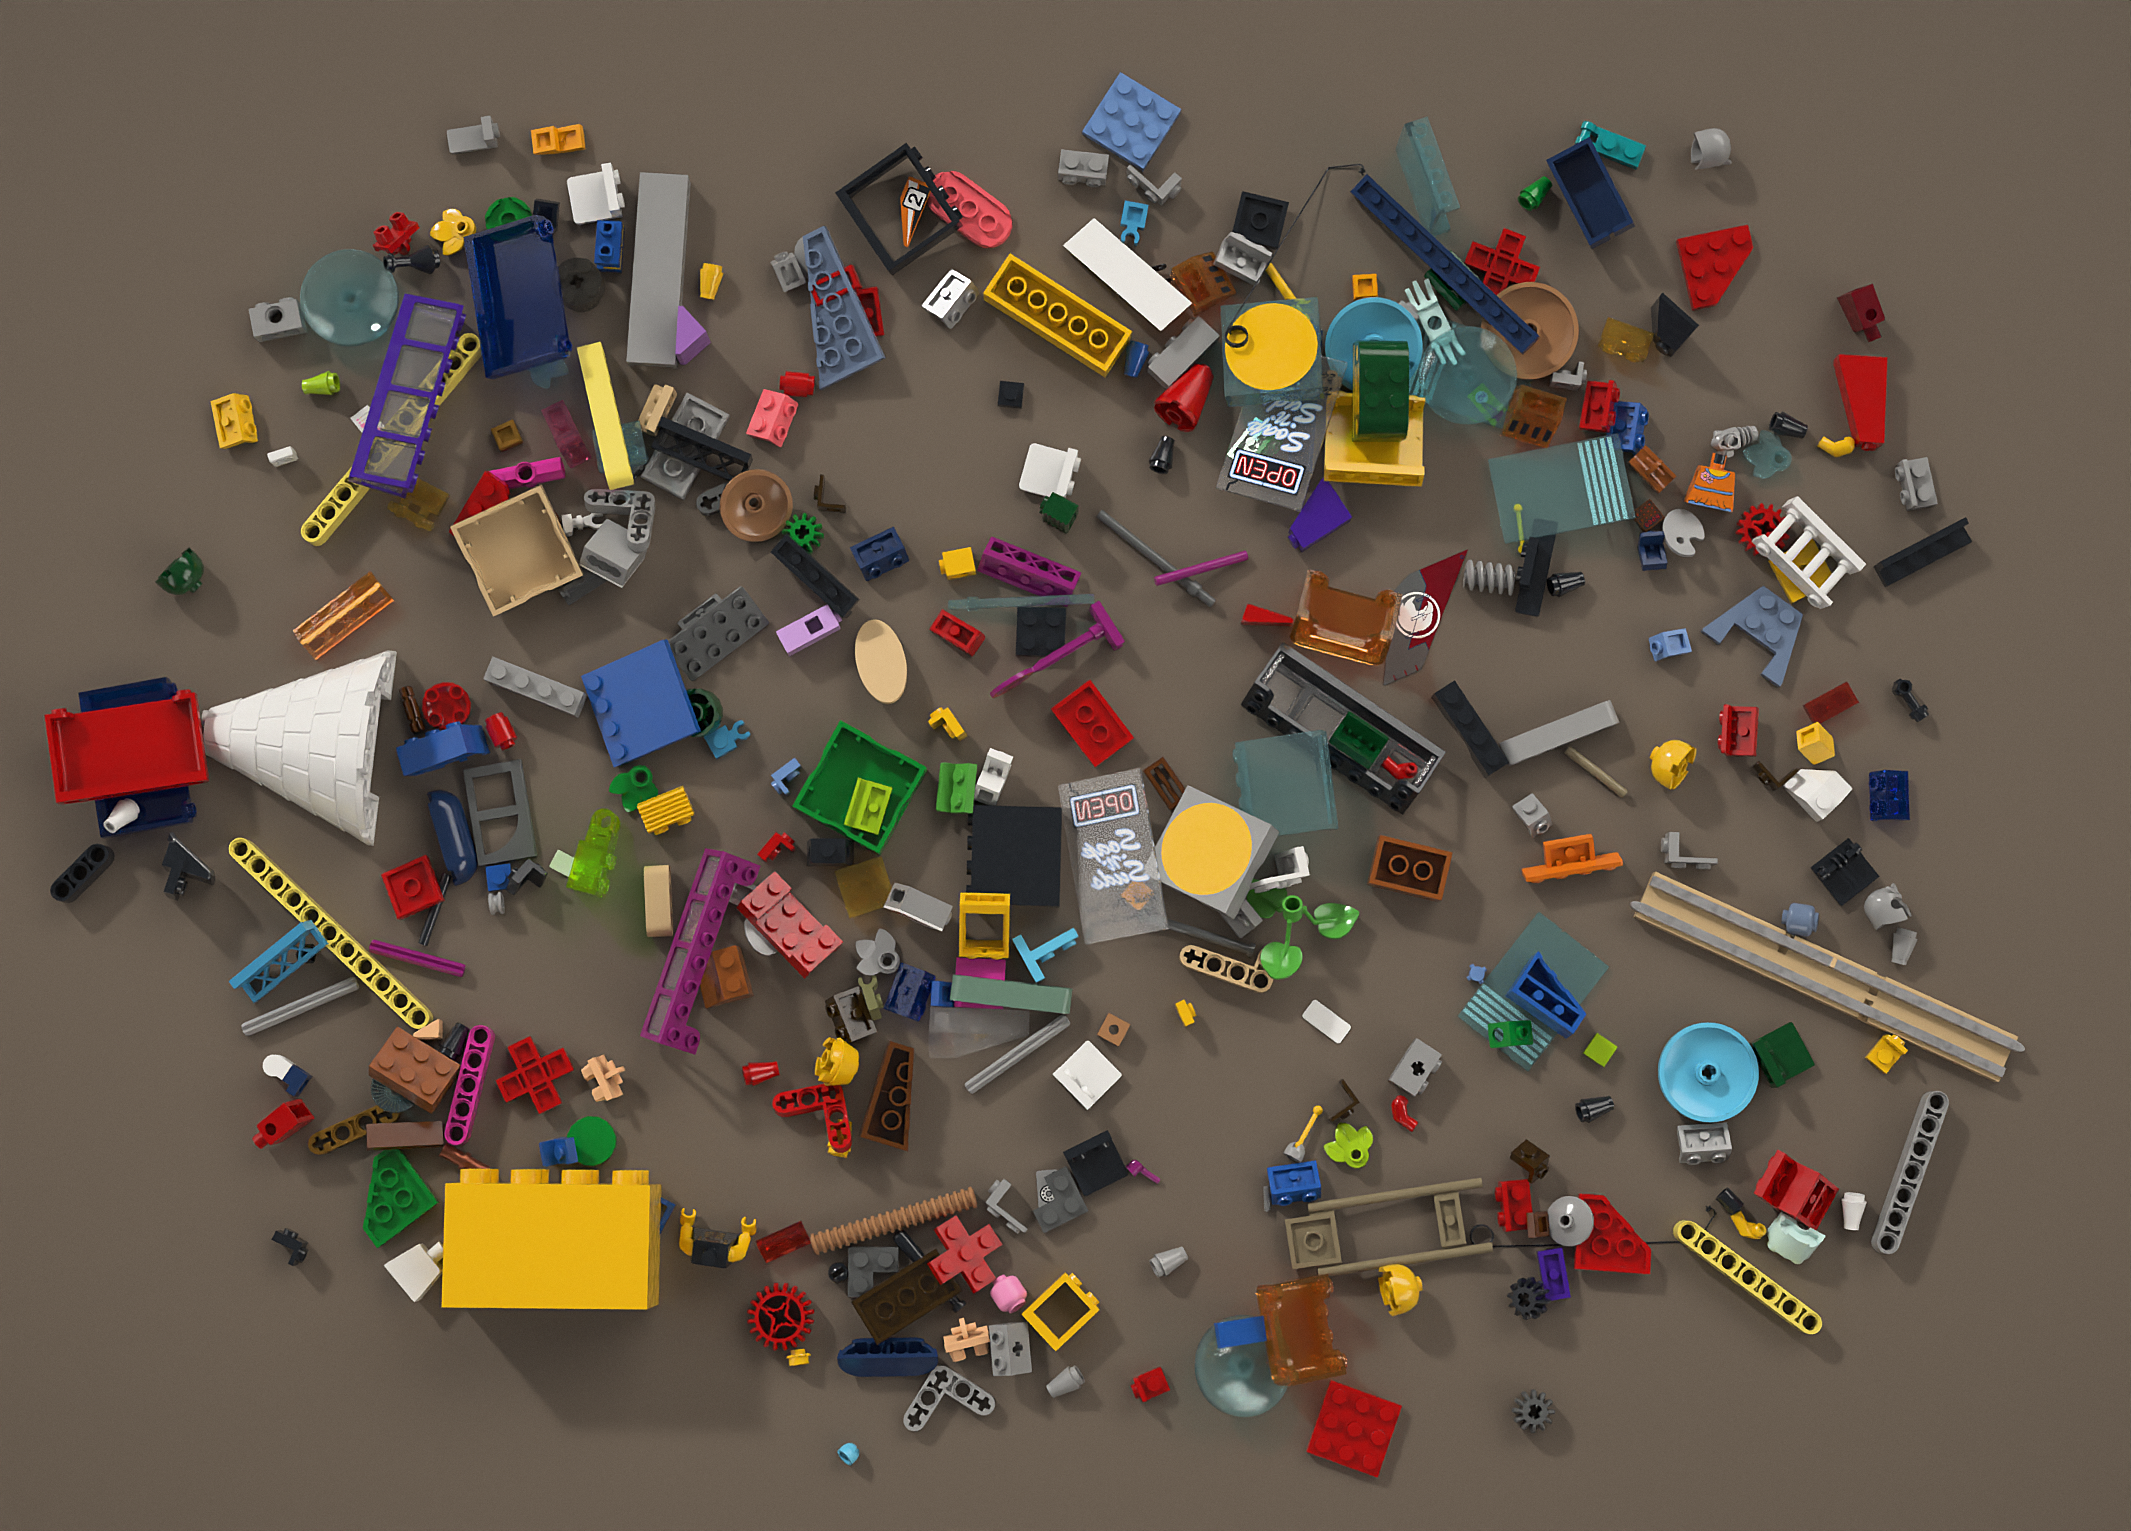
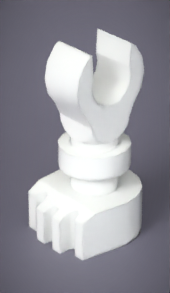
M591 513L585 517L578 515L576 516L577 518L573 519L571 514L561 515L566 537L573 535V528L583 530V527H589L598 530L602 524H594L592 520L594 517L603 516V514Z

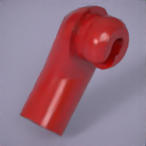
M1389 756L1381 763V766L1398 780L1413 778L1418 772V767L1415 763L1397 764Z
M1399 1095L1391 1104L1393 1119L1412 1132L1417 1126L1418 1121L1407 1113L1408 1099L1403 1095Z

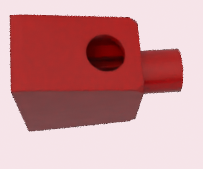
M302 1099L285 1102L256 1125L260 1132L252 1137L253 1142L260 1149L268 1144L271 1146L282 1143L313 1121L315 1117Z

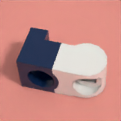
M281 1055L267 1056L263 1062L264 1072L270 1076H277L289 1085L286 1092L294 1097H299L313 1077Z

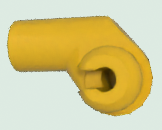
M1823 436L1817 447L1834 457H1840L1850 454L1854 450L1855 440L1852 437H1845L1844 440L1834 443Z

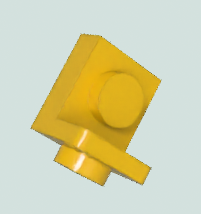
M1894 1034L1892 1036L1883 1035L1865 1058L1882 1073L1887 1074L1900 1056L1906 1054L1908 1050L1904 1047L1905 1042Z

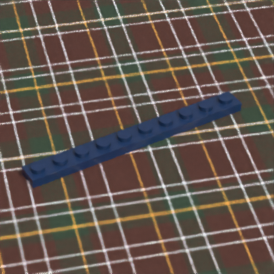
M1368 174L1350 191L1353 196L1522 355L1540 338L1531 327Z

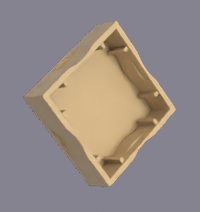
M542 484L450 526L465 559L469 562L476 575L478 586L493 616L584 574Z

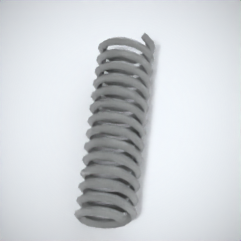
M1269 1185L1263 1187L1264 1211L1266 1212L1271 1210Z

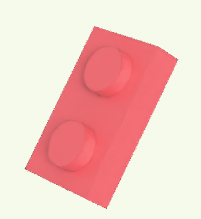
M763 389L746 434L782 447L793 417L796 414L798 402L786 394Z

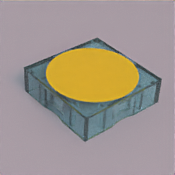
M1318 297L1245 303L1231 325L1243 326L1248 332V341L1240 348H1233L1226 343L1225 331L1242 304L1221 306L1224 393L1228 407L1258 405L1281 400L1292 402L1325 399L1324 371L1321 359V316ZM1233 330L1231 335L1227 334V339L1232 343H1241L1246 338V334L1242 330Z

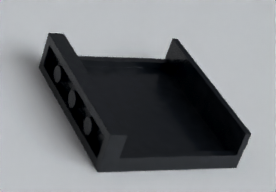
M973 805V813L968 814V826H973L972 836L967 838V850H972V860H967V875H971V885H966V893L1010 894V905L1059 908L1062 807Z

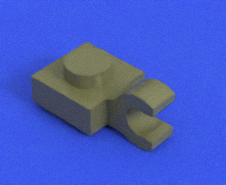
M876 975L871 976L872 982L869 984H864L860 977L858 978V983L863 991L872 1020L882 1018L880 1009L884 1008L880 994L875 995L874 993L878 987Z

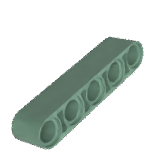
M953 975L950 1000L1070 1014L1073 989Z

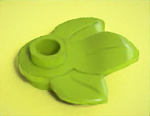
M1338 1123L1335 1131L1336 1141L1324 1145L1326 1154L1333 1161L1346 1162L1352 1168L1365 1166L1369 1160L1368 1149L1373 1143V1135L1370 1129L1365 1126L1356 1131L1350 1124ZM1358 1151L1361 1153L1359 1159H1353L1352 1154Z

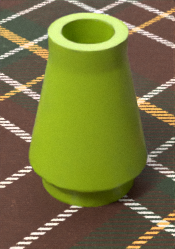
M327 371L312 378L302 380V390L304 394L334 395L335 392L340 391V380L337 373Z

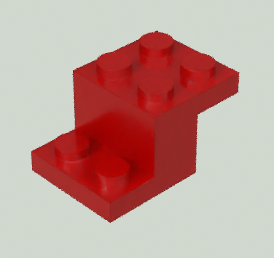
M1777 1150L1775 1155L1769 1160L1768 1168L1763 1177L1758 1180L1754 1194L1773 1209L1794 1218L1806 1228H1812L1817 1231L1839 1188L1819 1172L1794 1161L1786 1153Z

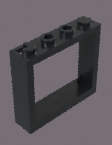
M907 143L835 192L892 276L963 227L960 221L963 217L955 205L950 207L946 201L950 197L942 185L937 188L933 182L936 176L929 166L925 168L922 166L920 160L923 157L917 148L913 147L911 149ZM909 158L952 222L894 261L851 197Z

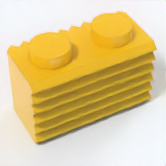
M684 786L637 804L648 834L654 832L655 835L664 833L669 830V825L676 822L678 826L692 821L691 816L695 814Z

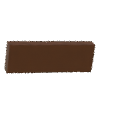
M442 1121L366 1124L367 1151L443 1147Z

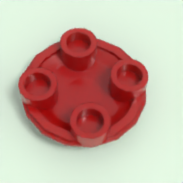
M442 682L426 690L422 700L424 718L431 726L439 730H445L446 725L453 722L465 723L471 711V702L467 692L461 686L451 682Z

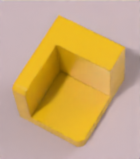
M1819 722L1796 731L1798 750L1813 765L1835 756L1833 737Z

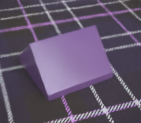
M678 306L675 354L680 365H686L711 342L706 330L684 306Z

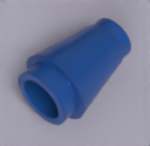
M1130 340L1129 346H1126L1125 375L1138 378L1150 353L1148 351L1149 345Z

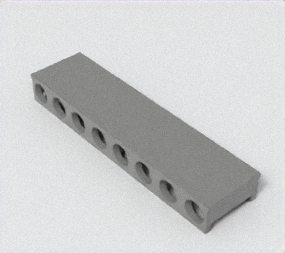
M640 172L626 360L629 366H658L678 369V358L675 350L678 306H682L691 186L689 175Z

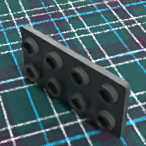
M740 586L723 600L717 594H714L677 623L682 630L668 640L675 661L688 678L694 681L766 627L769 621L746 590Z

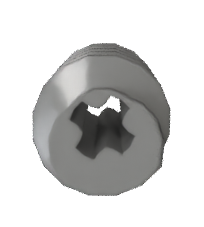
M1468 560L1465 565L1463 588L1468 583L1470 591H1473L1475 585H1478L1479 591L1482 592L1484 587L1488 586L1489 593H1492L1494 588L1497 587L1499 594H1502L1504 589L1507 588L1508 594L1511 596L1515 584L1516 570L1514 569L1513 571L1512 566L1507 564L1503 571L1501 563H1497L1493 570L1491 562H1487L1485 568H1483L1482 561H1478L1474 567L1473 561Z

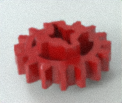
M1760 503L1757 509L1752 505L1748 508L1749 513L1744 511L1741 514L1744 520L1737 521V525L1741 529H1738L1736 534L1742 535L1738 542L1739 544H1747L1744 549L1745 551L1753 549V556H1756L1759 552L1751 542L1752 539L1748 533L1751 534L1753 539L1763 535L1760 529L1763 525L1765 526L1764 530L1767 532L1765 535L1768 537L1776 528L1773 520L1778 526L1785 518L1780 517L1781 509L1776 512L1773 511L1772 504L1767 509H1765L1763 503ZM1762 515L1759 521L1751 520L1754 516ZM1784 533L1775 545L1782 549L1785 546L1782 540H1788L1790 536Z

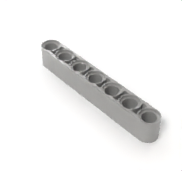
M1941 1091L1926 1092L1920 1100L1872 1236V1247L1878 1253L1892 1254L1900 1246L1949 1106L1947 1095ZM1934 1095L1939 1099V1106L1936 1109L1930 1105V1099ZM1925 1119L1931 1122V1129L1928 1132L1922 1129V1122ZM1917 1142L1923 1146V1152L1919 1156L1913 1150ZM1909 1165L1915 1170V1175L1911 1179L1907 1178L1905 1170ZM1900 1189L1905 1190L1907 1194L1906 1200L1902 1203L1897 1199V1193ZM1893 1212L1899 1218L1895 1226L1889 1223V1216ZM1884 1236L1890 1239V1246L1887 1249H1883L1880 1244Z

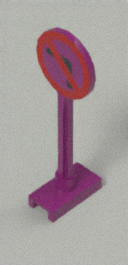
M1097 601L1088 610L1097 624L1088 628L1089 631L1039 660L1032 668L1025 669L1007 679L992 690L990 695L992 698L1003 695L1024 682L1032 674L1048 668L1092 640L1097 641L1105 636L1114 651L1121 648L1125 640L1100 601Z

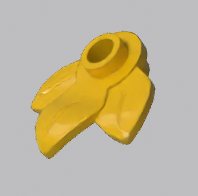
M456 209L443 211L444 221L436 223L430 231L432 238L443 242L444 256L453 255L462 250L465 240L472 239L476 233L475 222L471 218L463 216Z

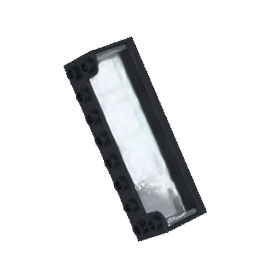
M1284 642L1279 646L1240 704L1250 714L1258 716L1268 726L1277 729L1286 735L1290 741L1296 742L1305 748L1309 754L1317 756L1327 763L1330 768L1339 771L1352 783L1358 784L1367 790L1371 796L1379 798L1392 810L1398 811L1402 815L1420 793L1446 753ZM1349 711L1389 737L1388 742L1369 769L1357 763L1328 742ZM1389 756L1397 764L1415 763L1418 767V772L1413 778L1398 780L1381 766V763Z

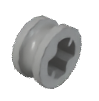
M498 892L497 895L489 893L488 902L491 915H495L496 912L504 914L503 893Z

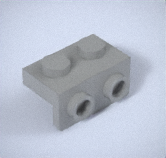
M1230 232L1222 241L1213 265L1254 286L1265 269L1267 262L1272 258L1273 253L1264 246L1247 240L1241 234Z

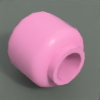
M1001 1275L993 1281L994 1286L990 1291V1296L1001 1311L1014 1313L1025 1305L1027 1291L1016 1276L1006 1277Z

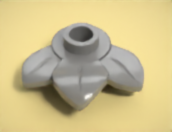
M880 928L876 934L875 941H856V951L862 959L856 968L864 975L873 976L880 972L891 974L898 969L900 958L894 951L895 940L886 930ZM885 958L891 959L892 964L890 966L883 964Z

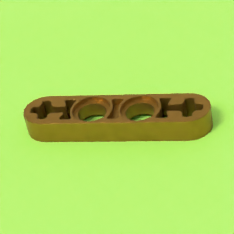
M376 1105L314 1133L308 1141L310 1151L318 1155L327 1154L366 1136V1130L360 1126V1119L367 1115L372 1118L373 1124L379 1123L378 1118L373 1112L377 1110V1115L386 1112V1108L384 1110L382 1109L383 1106L379 1107ZM399 1105V1112L392 1113V1119L386 1116L379 1120L382 1123H395L401 1117ZM341 1126H346L350 1130V1136L346 1140H340L337 1137V1130ZM331 1131L332 1139L336 1145L333 1146V1141H330L323 1145V1150L316 1148L314 1144L318 1142L317 1138L327 1139L330 1137L328 1132Z

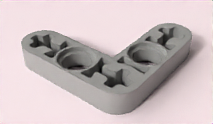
M591 489L585 493V508L591 513L630 515L627 531V542L630 550L642 552L649 547L655 514L653 494L646 491ZM619 499L626 501V503L622 505L614 504V502ZM643 502H646L645 510L641 509ZM638 519L647 520L645 524L635 523ZM637 533L641 534L640 541H637Z
M938 1365L931 1371L904 1415L903 1423L908 1430H921L944 1393L980 1415H988L994 1410L995 1399L989 1392L950 1367ZM943 1370H946V1377L949 1379L947 1382L942 1381L938 1388L943 1389L941 1393L934 1387L927 1386L929 1381L933 1385L936 1382V1371L941 1373ZM960 1383H966L970 1387L969 1395L966 1397L958 1396L956 1394V1386ZM974 1389L979 1391L976 1395L982 1400L985 1397L989 1398L988 1404L991 1405L989 1409L984 1408L980 1410V1404L973 1400L972 1404L967 1402L973 1396ZM923 1392H933L935 1394V1402L931 1405H925L921 1400ZM915 1403H918L921 1408L929 1410L927 1415L924 1412L921 1413L919 1420L922 1422L920 1425L916 1423L914 1426H911L909 1424L911 1421L908 1418L909 1414L914 1416L919 1409L914 1407Z

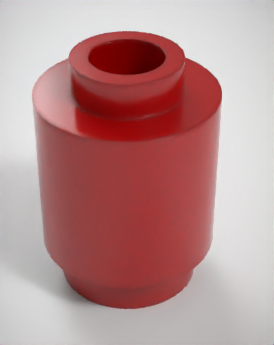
M786 371L785 376H780L779 390H784V394L787 396L807 397L808 395H814L815 376H809V373Z
M503 712L496 713L485 720L487 724L485 728L495 748H501L503 751L515 745L514 741L518 737L508 717L504 716Z

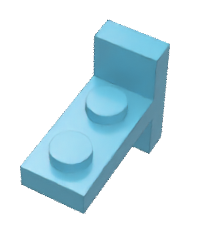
M1072 928L1031 952L1021 934L1013 938L1012 941L1037 984L1044 980L1045 977L1036 961L1040 959L1043 963L1055 956L1053 952L1061 947L1063 951L1077 944L1075 939L1079 936L1075 929Z

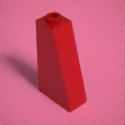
M1839 354L1833 360V365L1851 436L1855 440V447H1862L1863 451H1875L1884 444L1888 357Z

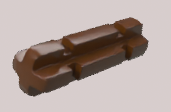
M411 686L400 688L399 694L401 699L404 700L402 703L407 719L411 722L409 724L411 732L414 734L420 733L425 730L423 721L420 720L421 714L417 701L413 698L415 696L413 688Z

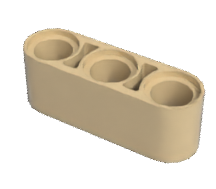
M670 865L644 866L647 937L673 936Z

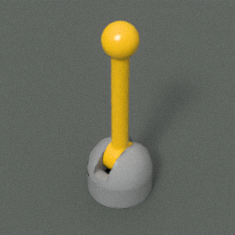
M1321 1106L1313 1108V1115L1299 1141L1290 1143L1283 1153L1298 1163H1301L1305 1155L1303 1142L1318 1115L1323 1113Z

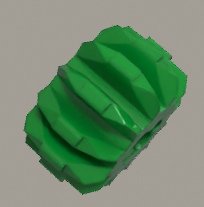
M803 513L802 520H799L795 514L793 515L795 523L787 520L785 524L790 529H783L782 534H789L803 548H807L811 554L813 553L811 545L819 548L821 544L816 539L824 538V534L818 532L823 528L822 524H815L817 520L815 516L807 521V513ZM802 529H806L807 534L809 533V535L804 536V539H800L799 534L797 535V533L802 532Z

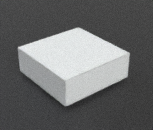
M291 446L267 453L269 462L276 467L298 459L296 451Z

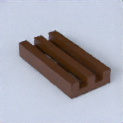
M1164 757L1144 769L1143 772L1169 811H1172L1176 808L1180 799L1158 766L1162 764L1182 795L1185 788ZM1150 771H1155L1174 799V803L1170 802Z

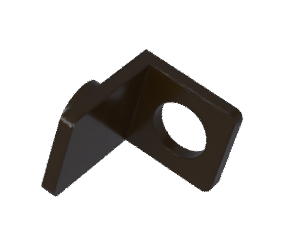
M820 474L819 485L814 487V500H818V510L846 513L845 505L823 503L825 476Z
M1760 761L1752 765L1759 773L1757 775L1758 779L1765 786L1769 785L1773 790L1780 788L1799 771L1798 768L1791 770L1778 782Z
M1344 1079L1338 1082L1352 1103L1330 1117V1122L1339 1117L1344 1120L1354 1113L1352 1108L1360 1103Z

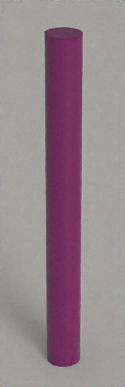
M1246 551L1155 576L1154 582L1156 586L1246 561L1248 560V554Z

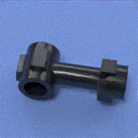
M1900 678L1893 682L1892 692L1895 696L1903 697L1912 711L1909 714L1912 720L1915 719L1916 722H1919L1929 715L1927 706L1925 704L1920 706L1911 693L1912 683L1910 680H1902Z

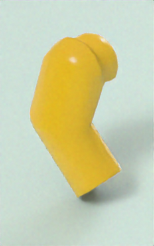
M1741 1210L1730 1215L1741 1236L1756 1240L1761 1239L1766 1234V1227L1763 1224L1747 1222Z

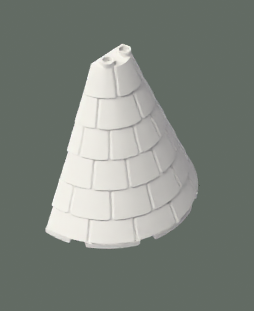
M388 650L336 669L326 670L305 679L301 678L274 689L270 688L244 699L239 698L212 707L209 710H203L202 725H204L203 741L205 754L223 765L237 770L259 785H264L286 800H291L340 830L348 832L363 843L374 846L379 797L370 792L380 702L381 699L391 700L397 652Z

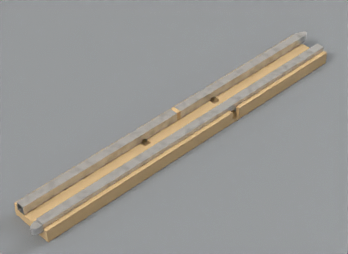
M1658 872L1652 873L1641 901L1630 903V907L1636 911L1634 918L1881 1031L1890 1035L1894 1034L1903 1041L1993 1082H1999L2000 1078L2003 1077L2006 1070L2004 1065L2010 1051L2022 1052L2025 1050L2024 1046L2017 1041L2018 1036L1893 979L1882 977L1871 969L1796 935L1792 936L1781 928Z

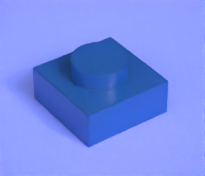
M509 863L485 867L488 891L506 890L509 884L507 877L512 871V865Z
M932 981L931 1006L954 1007V1000H950L952 982Z

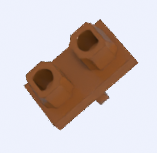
M1646 445L1628 462L1658 494L1676 477Z

